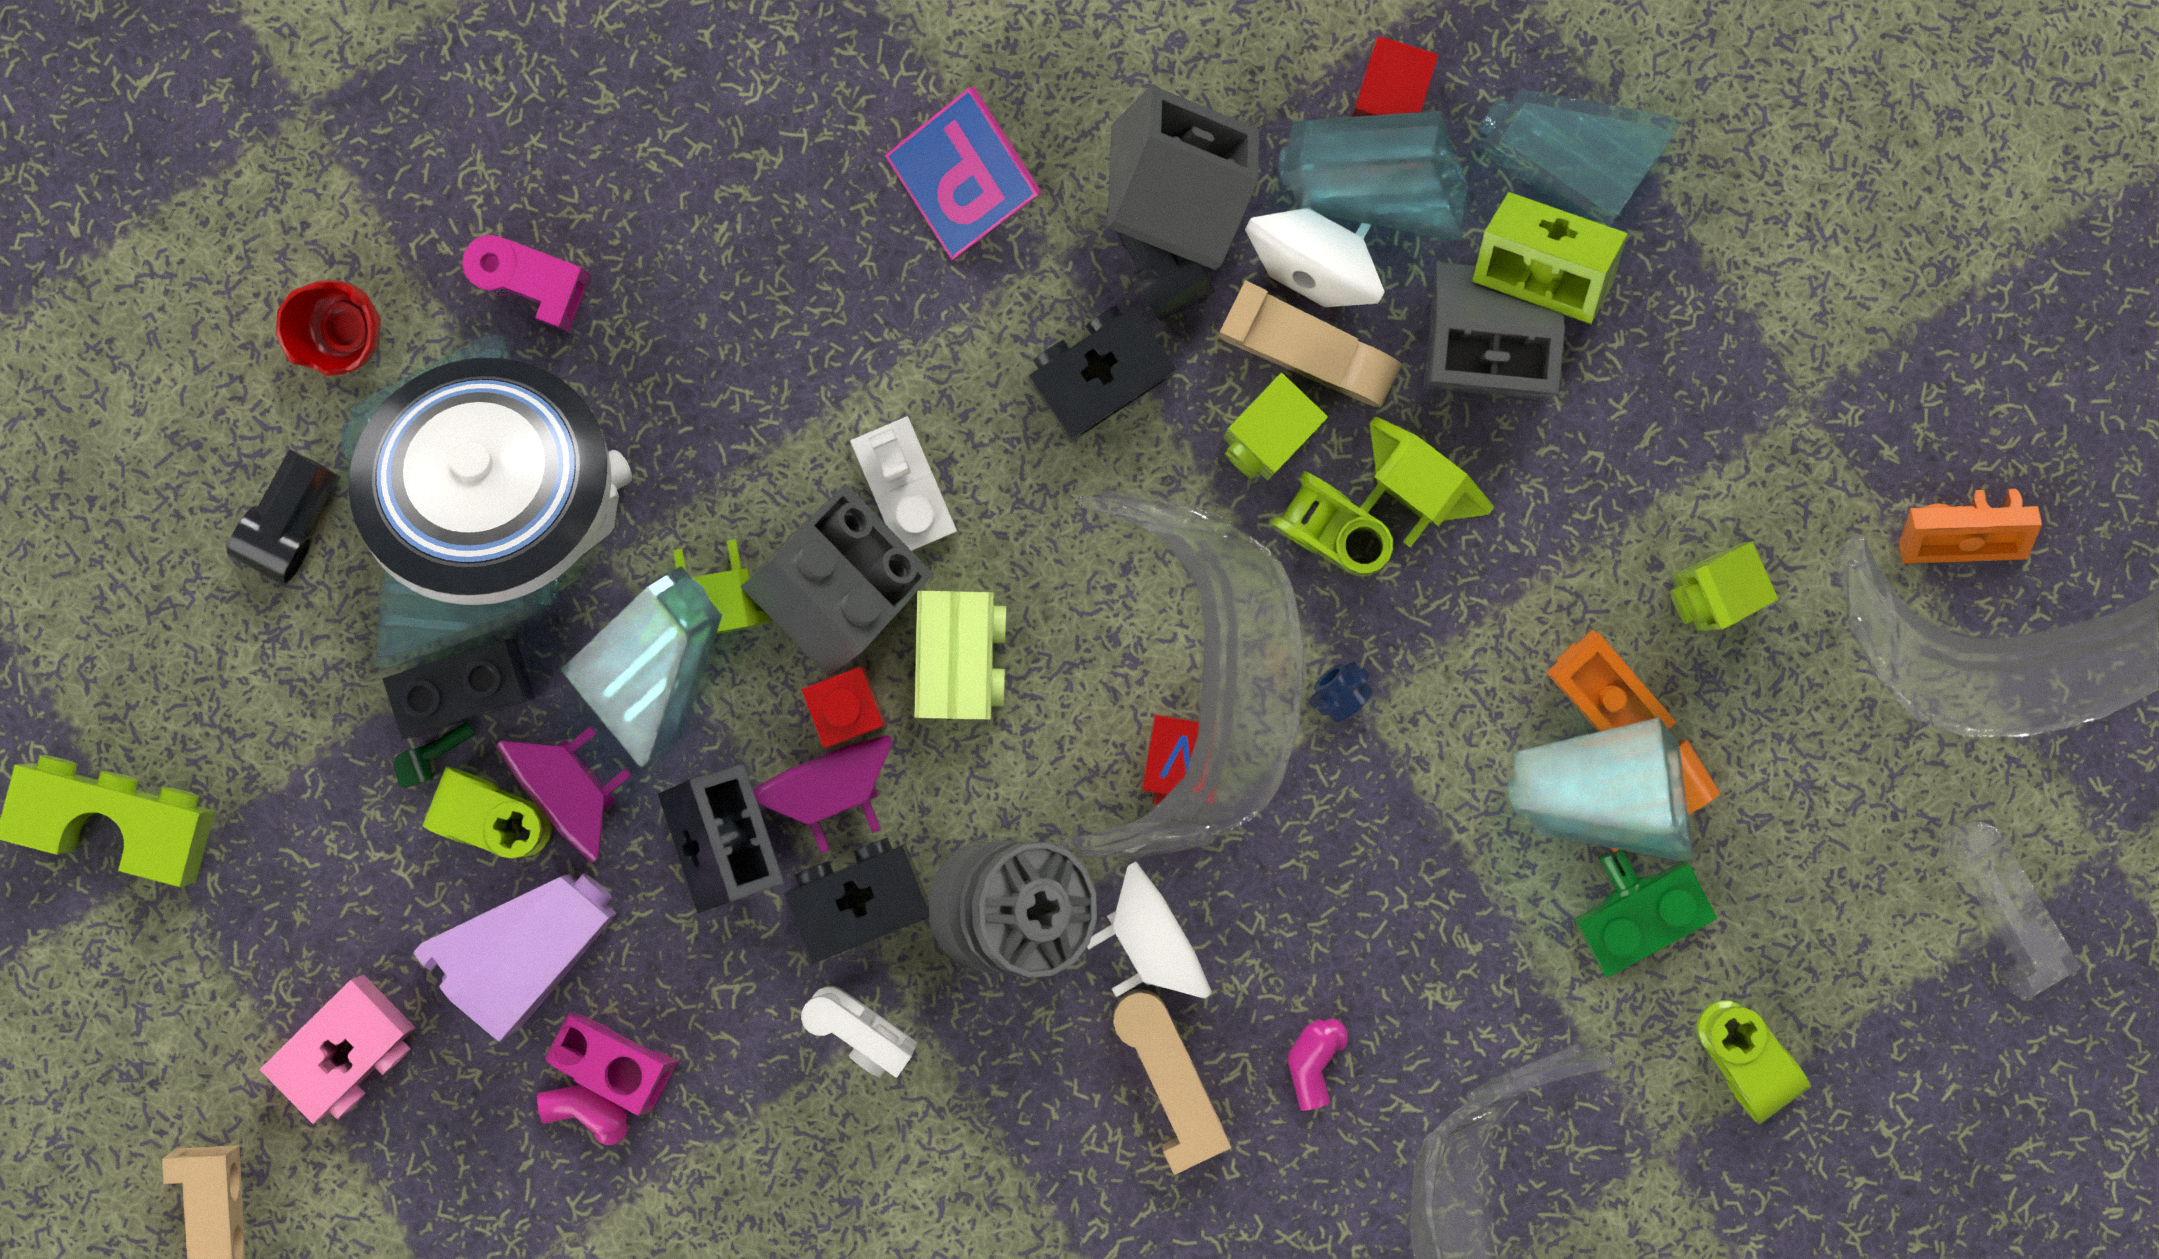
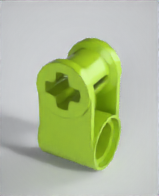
M1303 471L1299 477L1302 486L1282 517L1274 516L1269 524L1301 547L1314 554L1321 555L1347 573L1355 576H1370L1377 573L1389 561L1393 551V538L1389 529L1381 521L1351 503L1350 499L1337 489L1311 473ZM1318 501L1320 504L1309 521L1303 525L1301 521L1312 504ZM1358 530H1366L1373 533L1381 545L1378 559L1369 564H1360L1353 561L1346 551L1347 537Z
M447 766L422 825L424 828L443 837L463 844L477 846L501 857L511 859L536 855L545 849L551 840L553 829L552 823L534 802L499 789V786L490 781ZM524 815L522 826L530 830V836L528 839L516 840L512 843L514 832L506 828L507 821L509 819H520Z
M1719 1000L1707 1005L1700 1013L1696 1025L1697 1036L1701 1045L1724 1075L1731 1092L1758 1124L1763 1123L1811 1088V1084L1800 1066L1777 1041L1763 1019L1755 1011L1730 1000ZM1729 1020L1740 1024L1735 1029L1737 1036L1740 1038L1735 1044L1724 1040L1729 1034L1725 1027Z

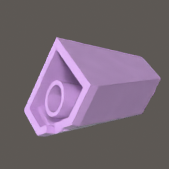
M569 873L421 943L413 954L423 967L430 971L436 964L439 965L445 973L442 977L443 982L439 987L446 997L500 1042L522 1028L618 913L607 905L612 896L602 885L587 874L583 873L577 880Z

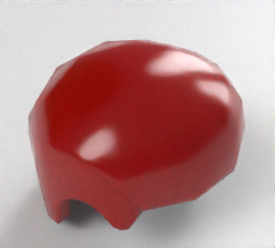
M319 280L290 291L277 310L275 335L286 358L292 364L314 369L324 376L345 375L347 372H354L366 365L379 347L381 318L372 301L363 290L341 280Z

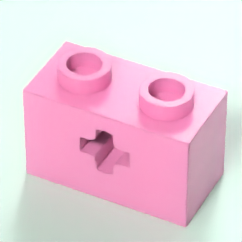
M363 974L351 979L259 1070L312 1124L323 1119L329 1113L339 1120L366 1094L358 1085L375 1068L383 1076L410 1051L411 1048L404 1040L416 1027ZM347 1040L354 1048L347 1056L349 1061L339 1066L332 1058L339 1050L337 1045Z

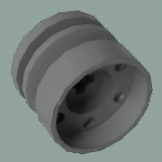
M1012 840L972 841L952 852L938 869L928 897L929 923L939 947L955 963L978 972L1004 973L1010 976L1026 978L1054 976L1076 962L1089 945L1097 921L1096 891L1086 867L1070 851L1048 842H1017Z

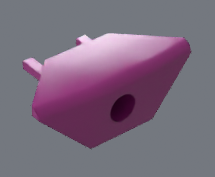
M592 726L587 728L572 742L569 743L564 739L557 746L500 741L496 748L521 787L557 831L591 864L594 863L600 854L604 811L616 802L611 793L628 780L632 774L625 768L605 786L576 752V750L597 734Z
M890 735L851 744L787 769L753 788L757 803L802 822L803 826L810 825L821 854L829 851L830 847L819 821L861 804L871 832L874 833L881 830L870 799L879 796L875 783L893 744Z

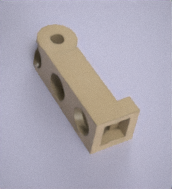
M1245 280L1219 332L1218 339L1363 403L1382 408L1402 367V363L1372 346L1359 342L1358 338L1267 294V290Z
M1135 989L1128 991L1119 998L1114 1007L1113 1022L1115 1031L1124 1043L1136 1048L1176 1133V1138L1162 1144L1163 1153L1173 1174L1176 1175L1231 1149V1145L1165 1003L1159 995L1150 990Z
M239 1145L178 1148L162 1158L163 1184L183 1183L187 1259H245Z

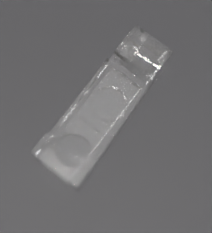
M1961 820L1948 826L1939 839L1941 860L1950 870L1964 876L2015 964L1999 973L2011 995L2028 1000L2081 969L2082 967L2000 832L1987 823Z

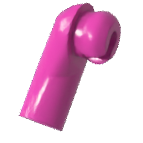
M1330 1018L1325 1021L1317 1019L1306 1025L1289 1050L1288 1064L1301 1111L1312 1110L1330 1104L1322 1071L1335 1052L1344 1050L1348 1042V1032L1345 1026L1337 1019Z
M581 1084L537 1094L538 1110L543 1124L576 1118L591 1132L595 1133V1140L603 1145L617 1144L627 1135L626 1110Z

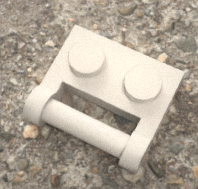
M827 985L820 988L805 1004L801 1013L803 1026L809 1033L816 1036H825L830 1033L835 1034L853 1047L849 1057L863 1069L879 1078L885 1070L897 1078L912 1057L917 1045L915 1040L836 986Z

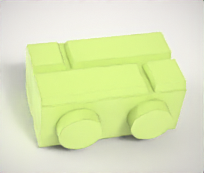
M917 591L914 718L992 719V706L1004 707L1005 669H993V643L1006 644V606H994V592Z

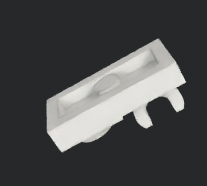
M908 416L850 440L885 524L911 551L957 532Z

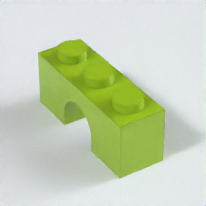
M39 755L37 764L14 765L0 818V840L56 855L75 852L84 823L94 814L100 813L111 818L119 826L123 835L124 850L118 871L177 887L196 883L215 813L214 810L197 806L199 795L169 787H161L159 796L136 790L138 779L109 771H100L98 780L75 774L77 763L48 755Z

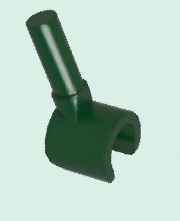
M465 722L433 743L430 742L425 746L400 753L393 765L400 787L408 788L433 780L428 760L440 757L473 737L475 733L469 723Z

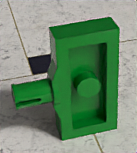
M1621 848L1615 853L1611 852L1619 869L1612 856L1607 852L1598 858L1603 864L1615 890L1608 895L1601 905L1573 920L1600 971L1608 978L1718 918L1689 863L1683 860L1657 875L1637 877L1624 852V848Z

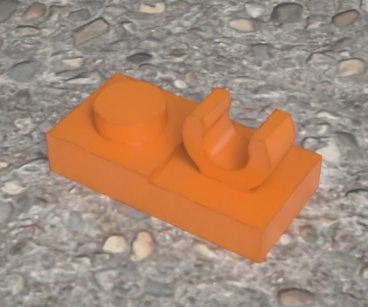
M2008 489L2002 508H1991L1986 502L1984 490L1975 491L1970 506L1950 507L1946 504H1931L1923 508H1911L1899 540L1902 564L2028 559L2042 526L2038 506L2022 507V497L2017 489Z
M1591 630L1577 644H1571L1555 660L1557 663L1546 672L1617 755L1629 765H1632L1676 723L1673 717L1607 641L1594 630Z

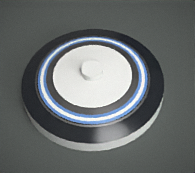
M472 358L447 363L424 372L405 383L380 405L368 421L355 447L349 473V499L354 521L361 537L378 563L392 577L409 589L432 599L462 605L494 604L512 600L540 589L558 578L582 556L593 541L606 514L611 491L609 452L601 429L585 401L574 389L550 372L528 363L504 358Z

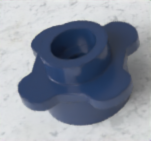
M1351 662L1346 666L1339 664L1330 668L1317 680L1314 686L1316 692L1309 699V704L1312 708L1319 707L1318 711L1323 716L1329 715L1334 722H1340L1349 718L1365 705L1372 694V688L1366 682L1369 678V673L1364 668L1359 670V666L1355 662Z

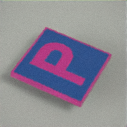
M974 86L965 90L885 155L951 260L961 256L1042 194Z

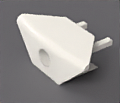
M1315 194L1308 208L1253 217L1248 222L1245 231L1269 277L1323 307L1378 304L1385 291L1364 241V237L1371 226L1365 221H1362L1356 234L1316 212L1323 198Z
M1136 861L1128 865L1116 911L1107 915L1112 925L1093 935L1087 946L1090 949L1116 934L1136 968L1137 974L1112 988L1115 996L1117 997L1144 982L1147 986L1152 984L1201 998L1208 997L1212 994V991L1195 951L1163 896Z

